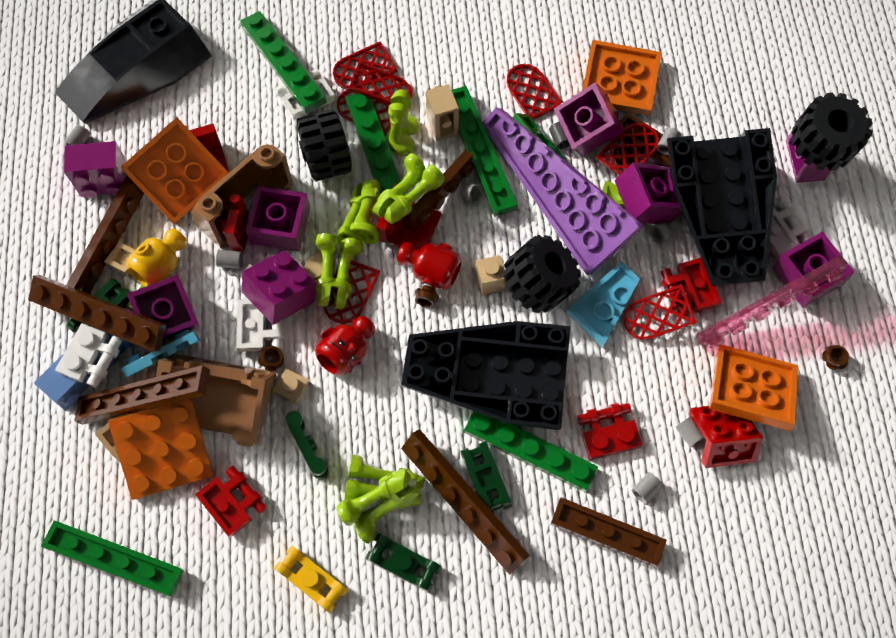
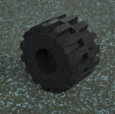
M833 92L826 93L824 97L821 95L816 97L792 128L791 133L794 136L791 138L792 145L798 147L795 150L798 157L803 155L806 158L804 163L809 166L811 163L816 164V169L822 171L826 166L829 171L837 170L839 166L841 168L846 166L872 137L873 130L869 128L873 125L872 118L866 117L868 113L866 107L861 108L858 105L859 101L854 97L852 100L847 99V94L839 93L838 96H835Z
M331 109L297 118L300 149L304 162H307L310 175L314 181L317 182L350 173L352 171L350 151L342 123L336 111Z
M536 235L505 262L503 278L507 280L505 283L507 290L512 291V297L515 301L519 300L522 303V307L525 309L531 308L535 313H540L541 311L546 313L574 293L581 283L579 280L581 271L577 268L579 264L576 258L571 256L572 252L569 248L562 246L561 241L558 239L553 241L552 237L548 235L543 237Z

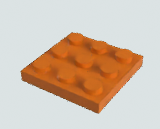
M592 40L582 90L596 83L606 91L612 105L617 110L650 116L662 52Z
M178 117L171 121L120 167L173 224L190 211L200 197L229 173Z
M719 344L716 352L709 409L791 432L795 426L798 365Z
M192 399L108 420L132 500L214 476V470Z

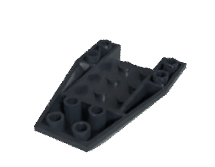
M151 0L119 22L84 56L65 77L55 91V94L83 124H87L175 84L212 57V55L191 24L166 0Z
M770 128L744 130L740 137L694 141L693 135L667 138L673 190L711 286L764 282L777 183Z
M513 321L410 334L401 386L504 424L561 430L571 326Z

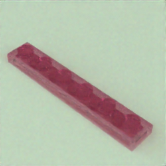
M840 255L696 334L699 344L702 348L706 346L709 348L715 347L723 341L722 337L730 333L736 335L747 328L746 324L756 320V322H760L771 315V310L777 307L784 309L795 302V297L801 294L807 296L818 290V285L828 280L831 283L844 275L843 271L847 265L846 261Z

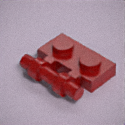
M234 193L230 196L229 205L231 209H229L227 218L223 219L221 229L231 250L242 251L244 255L248 239L245 229L249 212L246 209L244 199Z
M701 258L678 264L676 269L679 274L672 275L670 268L660 271L663 278L662 285L665 290L680 284L684 285L687 299L692 304L695 313L718 307L722 303L715 286H711ZM677 290L670 292L669 295L674 297ZM679 294L677 299L685 302L684 297ZM675 302L672 309L676 310L677 313H681L684 305ZM686 309V311H685V313H684V316L689 315L687 309Z
M614 403L610 404L608 408L600 410L593 408L586 410L584 414L577 415L578 424L584 425L589 423L591 429L590 431L583 432L581 435L589 461L642 447L643 444L635 420L624 422L622 415L632 413L629 403L621 405ZM612 418L614 425L600 427V420Z
M234 465L226 470V474L230 478L228 482L223 484L216 477L195 494L229 538H232L252 521L246 512L247 510L254 507L258 514H261L268 508L262 500L263 496L258 490L255 491L247 482L248 477L244 472H239ZM235 489H239L246 497L240 503L231 494Z

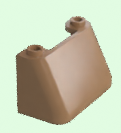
M270 144L260 146L197 201L192 209L191 218L194 224L220 249L227 245V239L222 233L221 228L223 219L226 218L225 216L228 214L229 209H231L229 201L232 194L236 193L245 199L257 186L289 190L294 185L285 154Z
M172 355L158 360L156 377L200 365L210 370L206 395L192 399L201 429L232 434V438L237 440V444L240 446L251 447L259 442L275 383V372L187 355Z

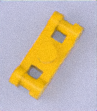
M291 545L286 551L288 555L282 562L278 561L274 569L331 614L335 609L334 604L340 596L344 597L348 589ZM298 561L303 566L297 574H294L290 569ZM327 584L332 589L324 598L319 593Z

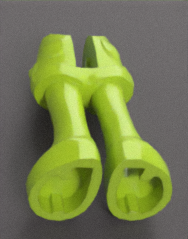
M403 89L397 90L391 97V104L388 109L391 123L388 143L395 154L408 156L415 150V142L410 135L416 134L419 131L420 125L416 117L409 115L411 97Z
M413 153L406 156L404 160L407 173L403 180L394 188L384 190L372 209L374 214L381 218L384 217L390 224L400 221L412 211L411 205L428 191L439 188L445 181L444 175L436 166L429 165L425 168L422 160ZM419 183L411 192L403 196L409 189Z
M370 179L354 187L349 202L351 209L338 231L339 245L345 238H356L366 244H376L378 242L379 231L369 223L370 213L380 196V183L378 180Z
M321 233L317 235L315 242L317 248L322 253L323 260L321 278L316 280L318 305L328 306L332 288L336 289L334 308L343 310L348 298L352 295V285L348 282L350 263L354 256L362 252L363 242L356 238H345L340 242L339 265L335 279L333 278V264L338 246V238L333 234Z
M353 454L348 477L380 480L382 477L395 471L369 466L364 462L362 456ZM406 469L410 473L411 479H415L424 488L425 478L413 473L411 469ZM348 479L344 500L358 498L378 486ZM418 494L409 506L421 505L422 494Z
M406 469L395 471L382 477L379 480V486L355 499L341 501L336 507L337 513L347 526L355 524V529L360 539L364 543L369 544L377 536L375 524L378 520L396 508L403 509L408 507L422 491V486L415 479H411V475ZM386 497L383 501H381V502H380L379 504H377L376 506H374V507H372V508H370V509H368V510H365L368 506H370V505L373 504L374 502H376V501H378V500H380V499Z

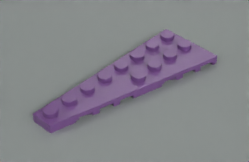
M496 107L482 122L487 134L564 244L572 252L571 254L576 258L586 275H592L644 227L641 222L502 108Z

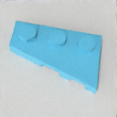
M621 261L567 308L566 313L603 348L640 278Z
M187 329L175 335V341L167 345L163 341L160 351H151V353L144 357L136 354L126 359L125 363L127 365L121 368L125 378L157 363L160 359L169 357L201 341L196 331L190 333Z

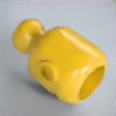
M175 228L167 230L162 240L153 237L146 239L127 258V270L144 286L169 278V275L178 265V258L175 253L186 247L187 239Z

